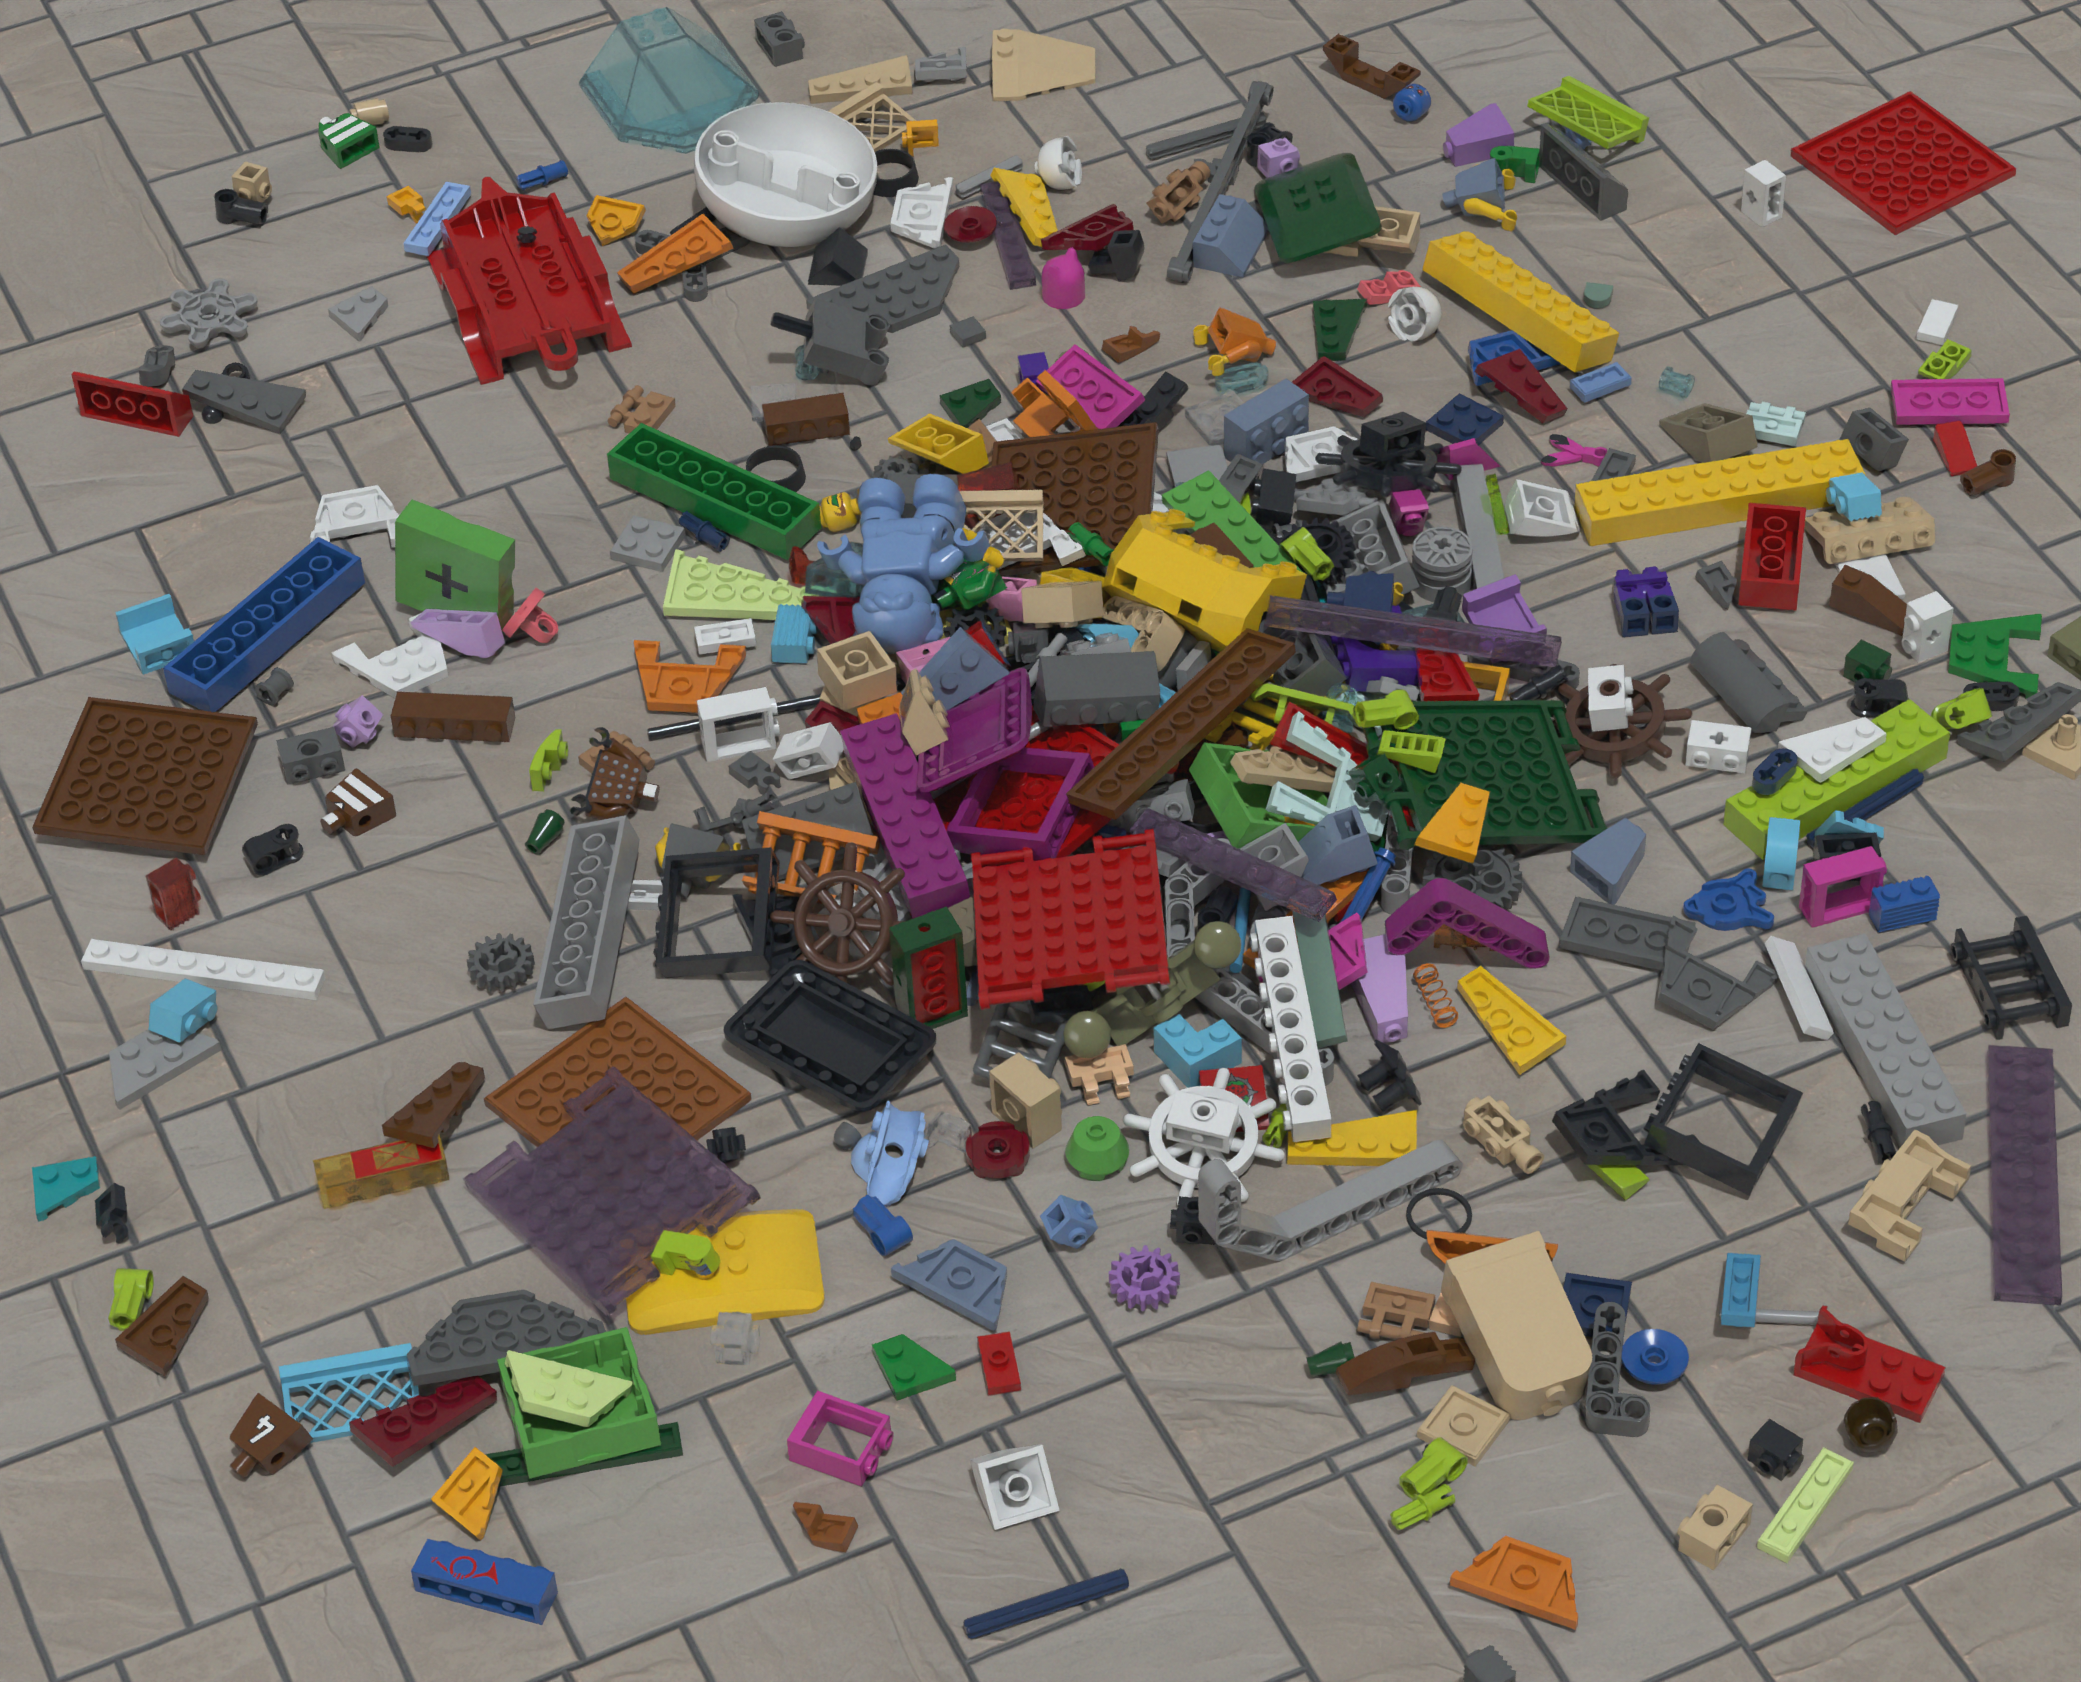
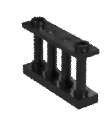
M2027 916L2015 918L2014 928L2010 935L1970 943L1963 929H1956L1954 943H1951L1952 957L1954 961L1959 962L1984 1013L1985 1025L1988 1029H1992L1997 1040L2003 1039L2006 1022L2046 1014L2052 1018L2056 1028L2069 1026L2072 1003ZM2012 947L2014 950H2018L2021 957L1980 965L1975 954ZM2023 969L2025 972H2029L2032 979L1991 987L1986 976ZM2035 992L2040 994L2043 1002L2002 1010L1997 999Z

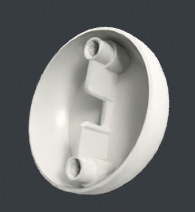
M761 103L731 111L708 126L699 138L695 149L694 176L697 190L704 204L716 219L729 230L751 241L765 245L799 247L820 243L839 227L845 231L858 220L867 209L873 197L877 181V160L872 145L867 138L851 123L833 113L797 103Z

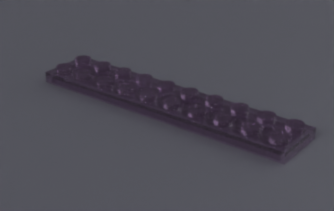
M1988 1045L1994 1301L2061 1306L2062 1271L2053 1049Z

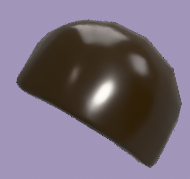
M1877 1397L1861 1398L1852 1403L1844 1415L1847 1435L1852 1445L1857 1447L1858 1450L1866 1453L1880 1452L1893 1444L1898 1433V1425L1892 1407L1887 1402Z

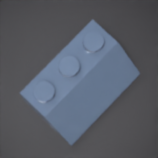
M1219 194L1193 241L1194 267L1244 278L1269 232L1266 221L1245 199Z

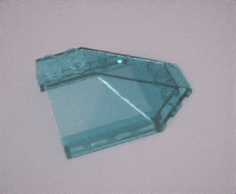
M668 7L659 8L652 12L620 21L579 81L581 89L620 142L628 143L631 139L641 141L642 146L657 149L668 146L676 148V152L684 154L695 151L699 138L710 124L731 111L750 106L759 97L757 88L717 36Z

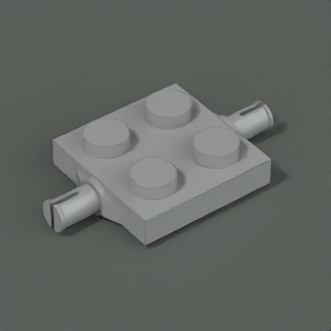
M1333 478L1323 480L1322 484L1308 490L1295 489L1294 494L1297 510L1344 516L1353 510L1361 509L1379 501L1378 498H1374V490L1363 488L1352 482L1336 485L1333 482Z

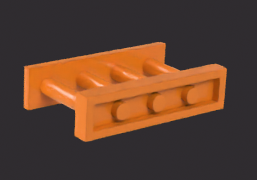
M759 811L757 824L763 830V834H765L762 848L772 847L774 851L776 840L781 837V834L793 836L792 840L795 841L785 883H778L777 894L800 897L805 888L796 887L799 874L795 870L794 865L798 860H803L806 845L810 844L811 840L821 842L822 847H824L817 878L831 872L836 850H839L840 847L845 848L849 842L857 845L856 871L862 872L865 857H869L870 853L878 855L880 841L877 836ZM756 872L755 878L743 875L742 879L745 887L749 888L748 891L756 894L758 872ZM855 884L854 890H858V885Z

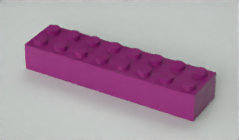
M897 713L841 730L840 734L845 757L892 871L896 868H901L905 872V877L898 883L911 919L944 907L949 908L970 898L966 876L930 792H921L917 785L918 762L902 732L901 722Z

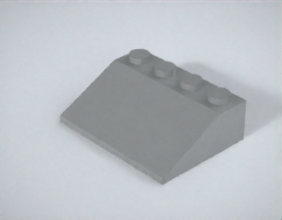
M1383 499L1336 519L1339 526L1345 525L1347 531H1350L1356 550L1353 551L1356 559L1350 560L1352 568H1344L1345 577H1336L1337 584L1327 583V593H1345L1346 578L1358 576L1368 571H1374L1378 574L1394 573V583L1399 582L1402 584L1403 591L1401 594L1403 595L1420 587Z

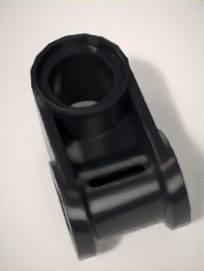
M1271 122L1265 123L1260 129L1249 134L1247 137V163L1257 167L1258 145L1283 138L1292 143V133L1277 129Z
M1863 678L1857 680L1854 684V693L1856 695L1851 701L1850 709L1858 717H1878L1909 700L1907 685L1899 679L1878 680Z
M292 824L279 825L273 830L252 837L242 847V853L255 874L260 876L268 875L274 870L299 861L303 857L304 850L297 840L299 837L298 829Z

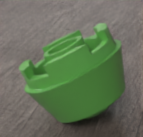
M1092 1116L1083 1119L1076 1125L1067 1142L1065 1154L1072 1167L1079 1171L1080 1177L1091 1181L1105 1180V1175L1112 1174L1116 1170H1119L1120 1173L1123 1170L1129 1156V1144L1114 1121L1102 1116Z

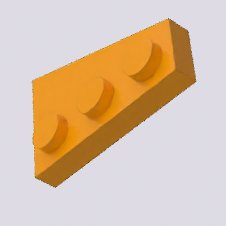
M1460 783L1419 834L1414 845L1473 863L1478 850L1490 792Z

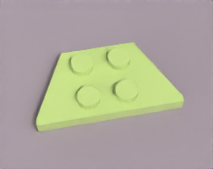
M510 1350L507 1351L505 1365L510 1367L513 1375L511 1382L514 1390L519 1394L518 1401L522 1411L584 1427H589L598 1420L599 1415L610 1411L614 1407L615 1401L622 1395L624 1397L629 1396L633 1384L632 1381Z

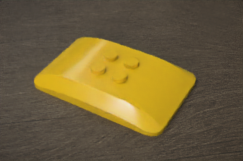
M803 1209L751 1211L675 1221L630 1231L621 1240L628 1321L631 1330L640 1335L810 1314L817 1312L824 1305L825 1296L813 1215ZM663 1230L708 1238L714 1250L720 1256L721 1261L717 1270L708 1275H699L694 1270L679 1268L675 1269L673 1275L661 1274L651 1255Z

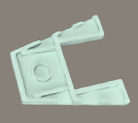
M1298 711L1292 717L1286 740L1337 767L1328 802L1324 806L1278 781L1272 786L1266 811L1317 825L1326 815L1356 805L1369 839L1376 842L1382 836L1389 810L1386 809L1384 803L1380 804L1378 801L1366 803L1357 794L1355 783L1348 771L1357 766L1350 759L1351 754L1343 747L1338 749L1326 739L1328 734L1318 726L1316 728L1310 726L1303 720L1305 715Z

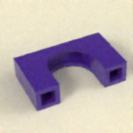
M1393 605L1391 626L1396 631V637L1399 638L1403 615L1400 606ZM1327 609L1323 611V614L1326 616V626L1336 657L1347 678L1344 681L1348 691H1366L1368 681L1380 680L1382 676L1398 680L1399 685L1418 686L1419 679L1415 651L1370 648L1359 642L1360 640L1369 639L1367 636L1343 625V610Z

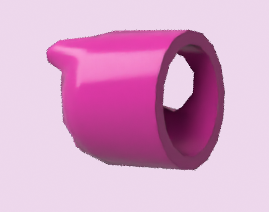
M1073 247L1069 248L1065 255L1054 257L1046 262L1041 276L1042 298L1044 302L1056 309H1070L1081 304L1085 299V272L1078 260L1076 250Z

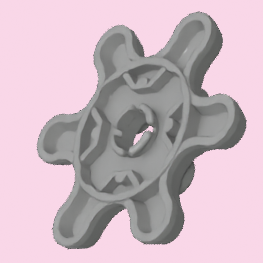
M222 278L212 280L209 283L208 289L203 293L193 294L188 290L178 289L171 293L170 299L176 307L181 309L175 314L166 315L161 318L160 326L167 333H174L180 330L190 331L188 339L195 348L205 347L209 339L218 337L221 332L231 334L234 337H242L246 334L248 325L245 320L240 319L238 316L256 308L257 296L252 293H245L240 296L228 295L229 283Z

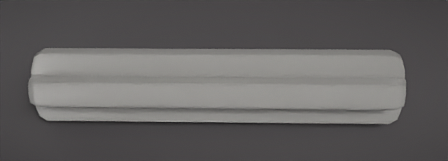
M1014 155L958 183L955 186V192L960 198H965L996 183L990 176L994 167L1018 172L1023 168V161L1017 155Z

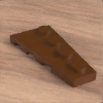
M466 1062L454 1064L448 1071L434 1080L430 1086L382 1124L384 1136L435 1148L439 1142L438 1135L446 1133L450 1127L449 1120L451 1117L459 1115L463 1109L462 1102L470 1100L484 1081L483 1067L470 1065Z

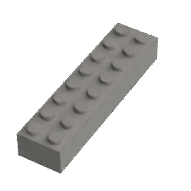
M626 815L572 825L570 827L533 1003L548 1029L605 1019L640 842Z
M1866 933L1807 947L1805 968L1818 998L1874 1101L1880 1102L1885 1121L1891 1126L1892 1135L1899 1148L1914 1130L1929 1136L1937 1145L1963 1139L1967 1114Z

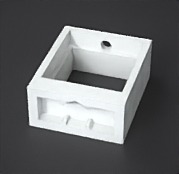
M766 687L697 700L701 741L707 762L742 756L749 751L758 753L776 749L775 737L780 736L778 721L773 719V716L778 715L775 698H769ZM762 712L763 725L715 734L714 721Z

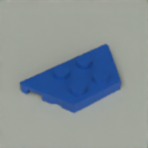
M1513 330L1469 341L1468 354L1476 386L1494 382L1486 375L1481 377L1474 372L1478 364L1521 349L1537 370L1560 365L1561 363Z

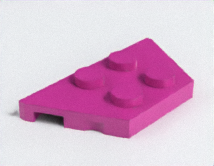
M1358 913L1353 914L1328 930L1339 990L1368 973L1362 921ZM1262 976L1258 977L1259 982L1263 983Z

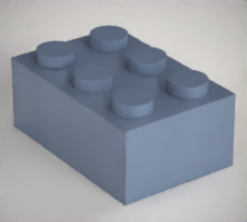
M1284 379L1225 414V459L1232 462L1235 456L1240 454L1264 464L1277 455L1282 454L1285 451L1286 437L1309 432V394L1288 379Z

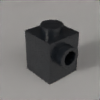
M1769 1418L1750 1439L1748 1461L1756 1465L1765 1474L1772 1475L1782 1481L1790 1471L1794 1473L1801 1466L1804 1459L1802 1454L1804 1439Z

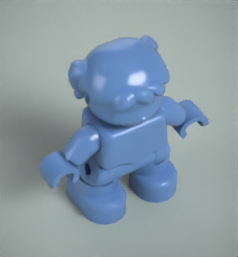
M928 474L916 480L913 492V503L916 512L913 518H901L904 512L905 495L898 484L885 478H871L862 482L858 495V508L861 512L860 529L863 537L862 556L853 551L846 535L840 538L842 541L841 546L833 550H829L825 542L818 541L817 543L818 550L828 568L842 570L852 583L865 585L861 591L859 602L855 603L852 607L853 622L856 630L853 636L871 631L884 651L890 655L942 638L944 632L942 619L939 615L940 606L937 603H932L931 595L936 593L939 580L950 577L964 562V559L971 562L979 561L983 558L988 547H990L984 530L977 532L974 539L967 540L962 529L964 528L966 505L955 482L943 475Z

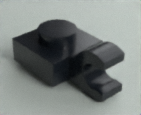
M113 1183L95 1200L96 1225L101 1227L102 1236L106 1238L114 1232L116 1242L120 1244L128 1236L129 1232L127 1226L121 1220L127 1208L125 1187Z

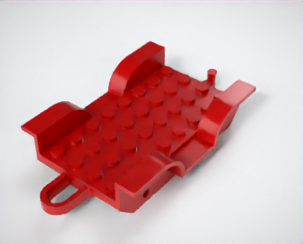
M484 177L482 179L481 199L451 219L441 221L440 228L444 249L432 251L426 257L440 289H447L457 313L465 348L481 385L504 379L501 360L504 357L538 350L544 365L548 369L564 371L572 368L578 362V351L574 341L576 339L600 334L609 353L632 347L630 338L613 301L608 273L590 235L582 237L574 218L566 217L555 192L550 193L548 197L509 193L491 177ZM525 226L533 227L537 230V234H535L536 240L531 243L518 241L516 238L519 235L518 229ZM564 343L567 350L565 354L554 355L551 352L549 346Z

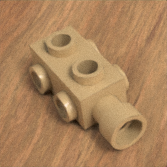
M1489 1095L1482 1100L1475 1097L1467 1103L1464 1110V1129L1469 1136L1475 1137L1485 1147L1490 1156L1496 1157L1504 1166L1516 1159L1517 1166L1526 1174L1532 1173L1540 1167L1544 1160V1155L1534 1145H1530L1531 1130L1528 1124L1523 1119L1516 1121L1510 1115L1509 1107L1503 1100L1495 1101Z

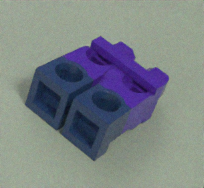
M1656 566L1646 567L1642 574L1634 575L1628 569L1617 570L1614 578L1613 599L1621 622L1622 638L1648 635L1649 620L1652 635L1678 632L1679 608L1670 583L1667 581L1666 571L1660 572Z

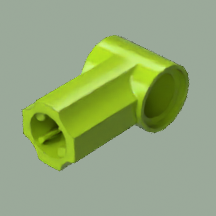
M1302 527L1280 543V548L1295 564L1298 563L1314 581H1323L1330 576V572L1334 567L1333 562L1318 547L1315 539L1306 528Z
M1400 689L1389 693L1384 699L1357 702L1354 708L1356 723L1358 727L1363 728L1393 724L1396 729L1404 730L1412 727L1419 720V715L1407 691Z
M118 1268L114 1277L115 1296L108 1317L110 1325L115 1326L120 1331H124L141 1315L145 1299H150L153 1292L154 1277L152 1270Z
M1438 1437L1425 1449L1422 1459L1399 1477V1484L1405 1494L1413 1500L1417 1494L1423 1496L1433 1491L1445 1480L1449 1482L1456 1480L1465 1470L1468 1458L1445 1439Z

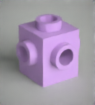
M1286 138L1258 145L1257 168L1267 178L1298 168L1300 160L1299 151Z
M362 695L353 702L344 704L335 714L337 720L332 727L335 728L336 734L340 739L353 748L361 742L368 743L376 735L377 730L375 727L384 714Z

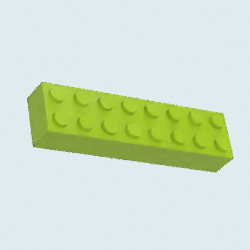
M1909 699L1870 720L1887 733L1886 742L1821 783L1797 765L1796 773L1774 794H1759L1752 786L1726 799L1723 825L1757 856L1764 860L1769 817L1800 820V840L1806 837L1809 832L1821 826L1835 810L1844 812L1912 769H1918L1921 773L1946 759L1950 732Z

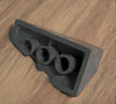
M1301 598L1298 607L1276 610L1275 613L1281 618L1278 623L1285 629L1279 638L1293 642L1296 653L1273 674L1275 685L1322 697L1338 688L1347 678L1338 659Z

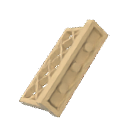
M878 82L873 83L828 111L845 119L859 131H871L870 137L866 138L872 145L874 152L884 149L902 138V132H907L906 125L892 126V120L904 121L905 123L906 121H916L883 94L884 87ZM883 104L890 112H878L875 110ZM861 118H871V124L856 123V121ZM874 119L889 120V125L874 124ZM873 132L889 133V135L885 138L873 137Z
M1043 490L960 491L966 505V516L968 514H976L981 519L972 530L965 524L964 528L977 533L987 524L996 532L989 539L990 546L1000 537L1010 545L1004 553H1001L1004 561H1043ZM1025 513H1037V522L1029 529L1019 521ZM996 514H1005L1010 519L1001 529L990 521ZM1013 524H1016L1025 532L1016 542H1013L1004 534ZM1036 529H1037V536L1033 534V532H1034ZM1030 537L1037 543V552L1025 553L1018 546Z

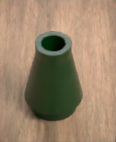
M549 809L539 813L529 838L525 842V847L534 854H540L549 843L563 832L564 819L558 813Z
M1342 1341L1313 1356L1306 1357L1311 1377L1336 1374V1369L1355 1356L1351 1342L1342 1344Z

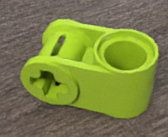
M1978 688L1937 705L1932 710L1931 717L1948 730L1951 728L1959 729L1991 718L1992 713L1984 689Z

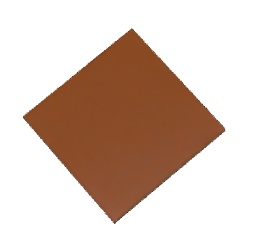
M624 997L607 1009L605 1019L589 1022L484 1098L486 1107L609 1206L752 1100L751 1093L627 997Z

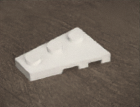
M1864 717L1779 741L1778 749L1785 748L1795 752L1798 757L1797 765L1821 783L1886 742L1887 733Z

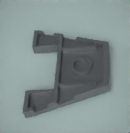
M1673 915L1668 925L1658 1000L1707 1027L1715 1029L1777 983L1779 979L1777 971L1757 960L1744 981H1740L1686 952L1698 928Z

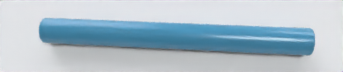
M1243 886L1239 890L1235 929L1241 938V952L1236 961L1230 965V970L1233 973H1239L1242 970L1251 899V889L1247 886Z

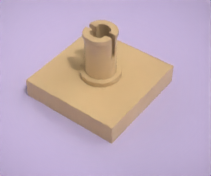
M2070 714L2061 716L2023 747L2022 755L2075 780L2081 773V726L2078 725V719Z

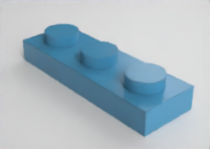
M1727 1253L1721 1325L1755 1327L1761 1255Z

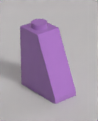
M1492 103L1447 130L1443 151L1446 158H1450L1455 167L1490 159V151L1494 147L1514 146L1515 133L1497 104Z

